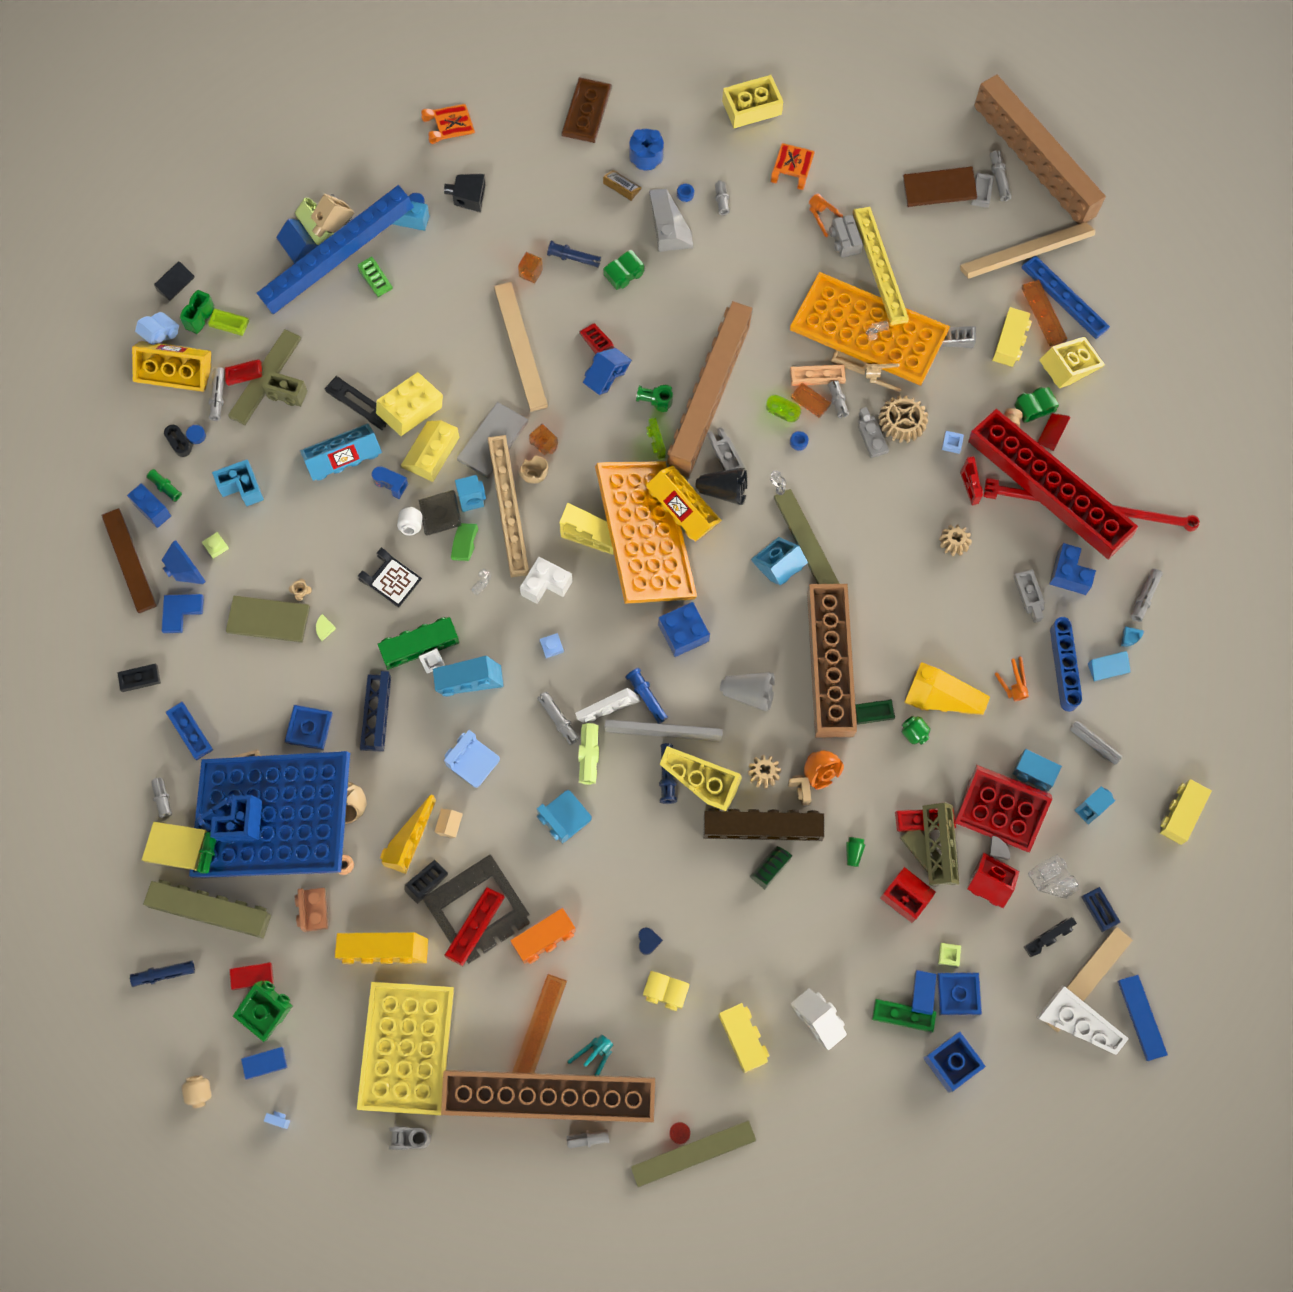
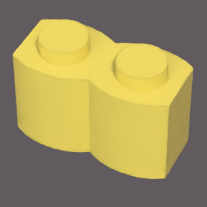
M650 971L643 996L646 997L645 1001L657 1005L659 1001L666 1004L665 1008L677 1011L678 1008L682 1009L690 984Z

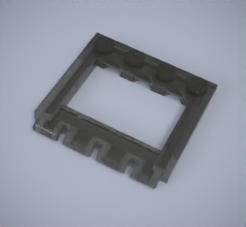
M491 854L422 898L447 939L452 943L457 934L441 909L493 876L514 910L485 929L466 960L468 964L480 957L477 949L481 948L485 954L498 944L494 938L498 937L503 942L515 934L511 928L515 925L517 930L520 931L530 924L527 918L530 915Z

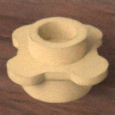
M299 579L289 587V592L295 595L296 600L301 601L305 595L311 594L312 589L306 585L304 579Z

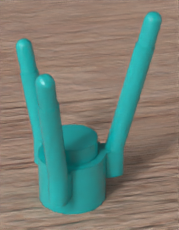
M601 1034L598 1039L595 1037L591 1043L576 1053L567 1063L571 1064L592 1048L594 1052L583 1065L586 1067L596 1055L603 1056L594 1074L600 1075L608 1057L612 1054L610 1049L614 1045Z

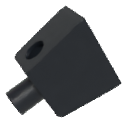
M458 174L455 184L445 183L444 194L453 195L455 206L481 212L486 187L485 174Z

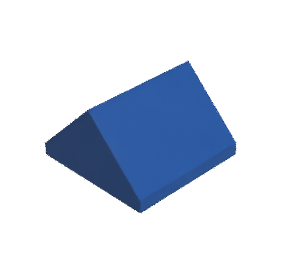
M287 219L276 236L294 264L318 246L298 219Z

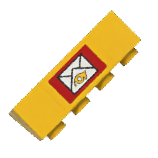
M139 341L132 346L133 382L204 392L211 371V351Z
M673 465L661 470L646 485L649 493L661 502V507L673 516L675 523L682 526L686 535L695 542L722 521Z

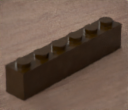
M710 808L708 811H704L703 839L823 841L824 813H819L817 810H809L807 813H799L798 810H788L787 813H782L776 809H771L767 812H760L758 809L740 812L739 809L720 811L718 808Z

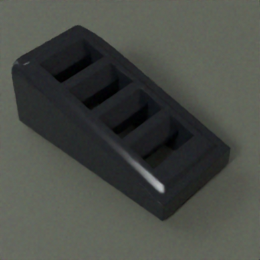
M433 860L405 884L404 890L418 904L448 875V872L436 860ZM432 869L439 874L438 877L431 872ZM426 874L433 880L432 882L425 877ZM420 880L426 885L425 888L419 883Z

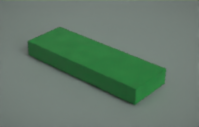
M875 999L872 1020L933 1033L937 1011H933L932 1015L911 1011L912 1006Z

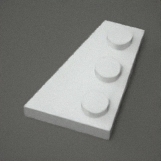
M626 688L575 714L579 721L591 723L596 718L639 703L641 700L638 694Z

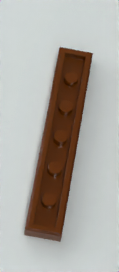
M120 508L102 514L101 516L137 612L142 613L157 607Z

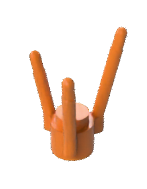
M815 194L809 201L811 205L809 210L813 213L825 237H828L817 211L822 212L827 207L837 216L843 218V215L820 194Z
M1021 656L1018 657L1021 680L1015 659H1011L1017 682L1011 686V690L997 672L995 673L1008 698L1013 697L1014 702L1029 697Z

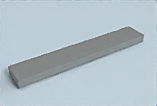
M605 720V732L712 741H721L723 733L721 728Z

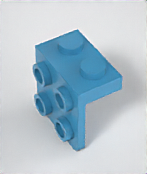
M566 790L546 807L542 804L537 808L538 820L542 825L546 824L550 828L549 833L556 841L559 839L562 844L592 820V816L569 790Z

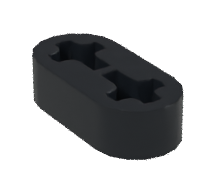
M175 424L168 425L164 429L167 441L178 456H188L192 448L183 432ZM172 431L175 432L177 438L174 439V437L171 435ZM179 443H182L185 448L184 450L180 449Z

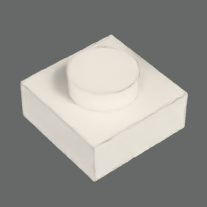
M437 648L419 655L427 674L432 672L434 668L445 666Z

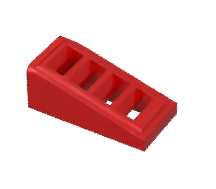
M595 323L579 331L595 354L614 348L612 341ZM594 329V332H592L591 334H589V335L586 334V333H588V332H590L591 330Z

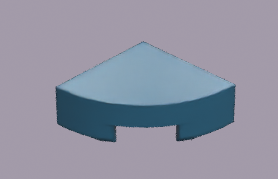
M1125 627L1123 629L1121 646L1127 647L1136 644L1143 636L1144 630Z

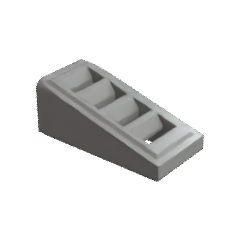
M976 327L949 328L947 340H944L941 346L973 348L976 342Z

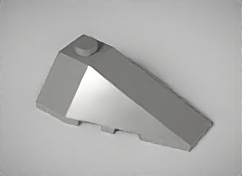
M649 190L658 251L693 248L691 230L668 190Z

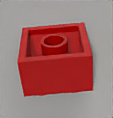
M983 853L969 881L967 890L976 896H981L988 900L992 905L1004 909L1015 890L1020 871Z

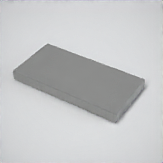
M497 402L458 455L457 461L489 478L493 469L488 437L506 435L509 450L528 424V419Z

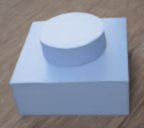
M946 431L942 450L960 454L964 435Z
M558 633L540 639L545 658L564 653Z
M274 1111L273 1115L266 1113L264 1122L288 1129L290 1120L285 1119L286 1115Z

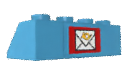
M367 423L302 449L300 453L312 480L319 481L325 479L328 474L333 472L335 474L340 473L348 466H357L363 460L374 459L382 451L373 430Z

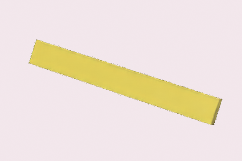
M871 208L853 209V216L890 325L908 323L909 317Z

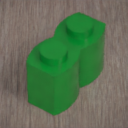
M629 250L618 259L603 268V273L616 290L623 289L628 286L631 280L638 279L643 275L644 264L632 250Z
M197 290L191 296L189 304L181 311L180 319L186 330L195 334L199 333L205 325V320L212 315L215 306L209 294Z
M1039 387L1033 393L1019 395L1014 406L1023 413L1022 420L1024 423L1054 413L1059 407V403L1050 387Z

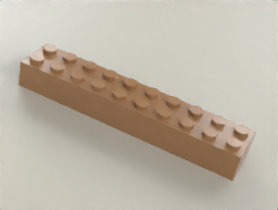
M997 74L981 83L974 104L976 110L986 118V121L993 126L997 134L1015 151L1019 159L1023 160L1029 170L1037 176L1041 184L1045 185L1050 194L1060 202L1062 208L1067 210L1074 221L1081 224L1095 218L1106 198L1105 194Z
M732 301L730 308L726 307L724 322L719 324L717 331L719 334L713 339L712 351L708 352L706 356L705 368L702 367L700 371L699 383H695L693 398H689L687 403V413H683L680 421L681 427L676 430L674 435V445H670L667 453L669 455L667 459L669 467L673 465L681 475L690 478L750 328L753 308Z
M443 1071L441 1115L654 1123L655 1077Z

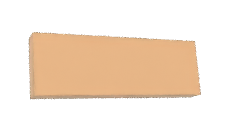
M844 364L790 367L791 386L829 384L832 381L833 384H835L834 381H839V384H845L846 382Z

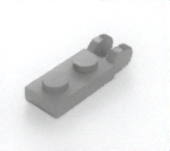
M722 427L717 428L721 439L719 441L716 440L712 431L707 432V437L724 471L744 468L730 438L727 437Z

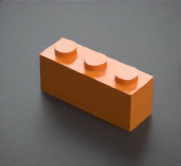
M561 908L510 941L524 964L527 962L531 964L540 958L539 955L544 951L549 953L557 947L556 944L560 941L566 942L573 938L576 928L565 910Z

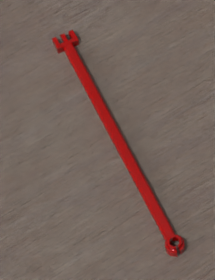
M987 478L985 484H988L984 488L986 491L984 492L985 498L996 499L998 494L1038 501L1026 490L1000 486L999 480ZM1113 505L1127 517L1182 526L1190 532L1195 531L1200 525V520L1194 515L1179 517Z

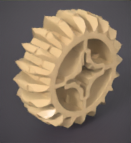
M900 395L897 396V399L892 397L890 402L886 401L880 410L881 413L878 418L880 420L879 426H882V432H887L886 437L892 436L893 441L896 438L899 439L900 443L903 440L908 443L910 439L915 441L917 437L922 436L927 428L928 412H924L925 406H920V401L914 402V397L911 400L908 399L907 395L904 399ZM889 414L893 416L895 424L890 420ZM912 414L916 417L917 424L914 422Z

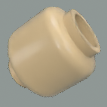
M203 1075L186 1078V1082L182 1084L184 1103L192 1105L193 1108L205 1106V1102L211 1098L209 1080L203 1078Z

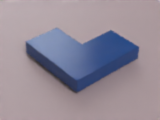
M202 594L164 595L162 632L183 633L184 615L203 614L204 596Z

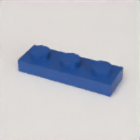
M183 701L166 711V714L196 761L213 751V748Z

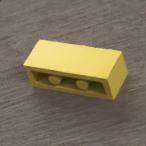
M1009 308L992 361L1013 367L1015 361L1020 360L1022 355L1020 347L1024 346L1027 338L1024 333L1029 331L1032 322L1029 321L1031 313Z
M1191 779L1186 783H1181L1176 792L1179 794L1177 799H1173L1168 809L1171 810L1169 815L1165 816L1160 824L1162 827L1160 834L1180 845L1187 842L1212 790Z
M741 1003L719 1013L720 1021L743 1072L746 1073L766 1064L769 1053L765 1045L761 1046L758 1040L761 1036L757 1027L752 1026L749 1020L752 1016L748 1007H744Z

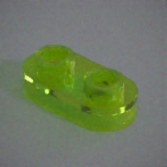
M772 395L767 399L766 409L769 413L787 422H796L800 418L801 408L796 403L779 395Z

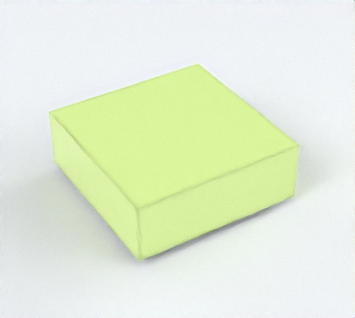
M940 943L938 964L959 967L961 946Z

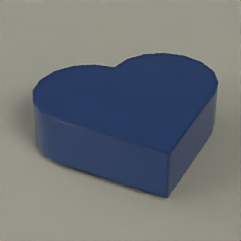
M648 927L642 928L639 931V951L644 955L651 954L663 942Z

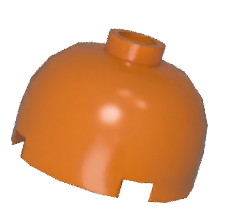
M826 750L813 752L808 756L804 765V776L809 779L812 787L817 790L823 789L833 783L830 781L835 776L838 778L841 775L844 764L832 752Z

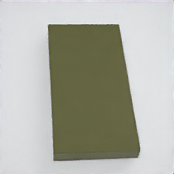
M233 596L226 632L229 634L303 643L310 607L306 604Z

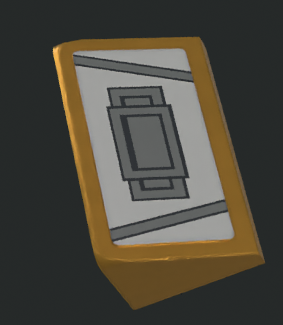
M614 170L603 177V184L631 201L641 190L640 186Z

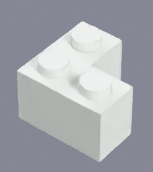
M538 557L520 586L521 596L538 604L546 589L564 597L572 583V573Z
M809 988L790 1003L798 1017L810 1027L817 1041L827 1050L847 1035L843 1028L844 1022L839 1016L835 1015L837 1012L836 1008L830 1002L826 1003L824 997L819 992L814 993Z

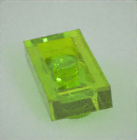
M656 418L649 419L646 432L653 441L651 443L652 451L657 453L658 459L665 458L666 448Z

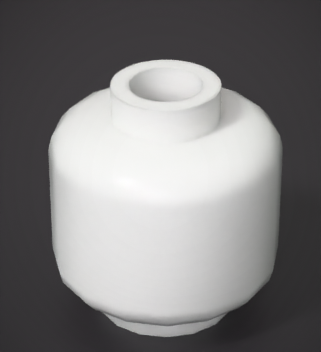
M414 507L402 509L398 515V529L403 534L409 536L418 533L422 526L423 516L421 512Z

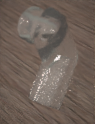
M888 322L872 324L866 331L868 340H876L878 332L888 330Z

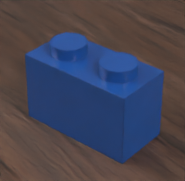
M142 483L127 495L133 505L156 528L160 527L171 517L167 508Z

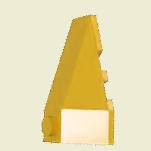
M921 662L904 703L921 710L956 711L983 715L990 696L938 668Z
M430 795L390 841L388 847L383 849L380 859H382L381 863L385 867L407 873L435 805L436 799L433 795Z

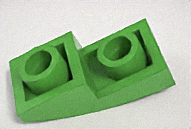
M459 523L452 546V560H470L475 548L473 541L478 532L477 524Z

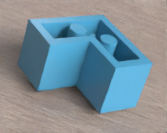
M248 459L212 472L222 497L240 492L246 507L264 500Z

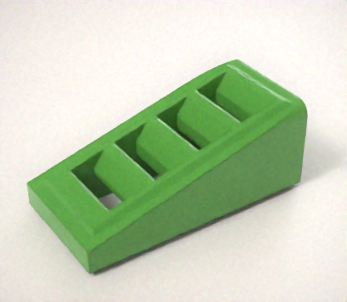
M373 257L358 264L359 273L377 297L393 289ZM385 283V285H383L382 287L378 289L376 288L377 286Z

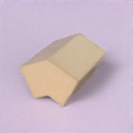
M441 808L435 833L440 836L456 838L463 814Z

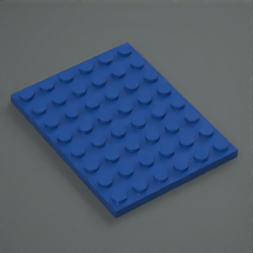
M348 751L202 759L194 828L206 830L204 824L200 825L197 818H199L200 814H203L224 800L225 797L234 794V796L252 795L262 800L259 840L221 842L216 840L214 847L215 855L212 856L209 872L202 874L197 870L190 869L189 877L341 873L350 753Z

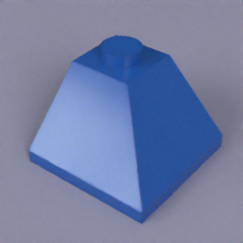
M176 540L173 541L162 558V562L165 565L163 567L168 577L173 576L176 581L204 584L206 581L179 543Z

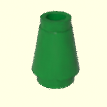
M849 837L848 842H846L848 866L859 867L866 846L864 839Z

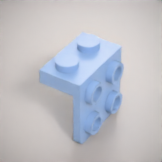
M468 730L466 734L460 735L457 740L458 744L453 749L450 748L447 751L444 761L449 769L473 787L478 788L499 763L500 757L476 739V735Z

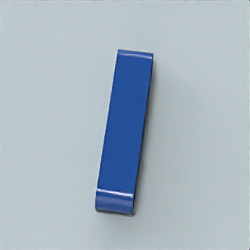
M1059 617L1050 628L1060 705L1063 710L1071 712L1081 704L1082 691L1072 624L1068 618ZM1057 625L1062 626L1064 631L1059 630ZM1060 643L1065 644L1067 649L1062 648ZM1062 661H1066L1070 667L1064 666ZM1065 679L1070 680L1072 682V685H1068L1065 682ZM1067 698H1072L1075 704H1071Z

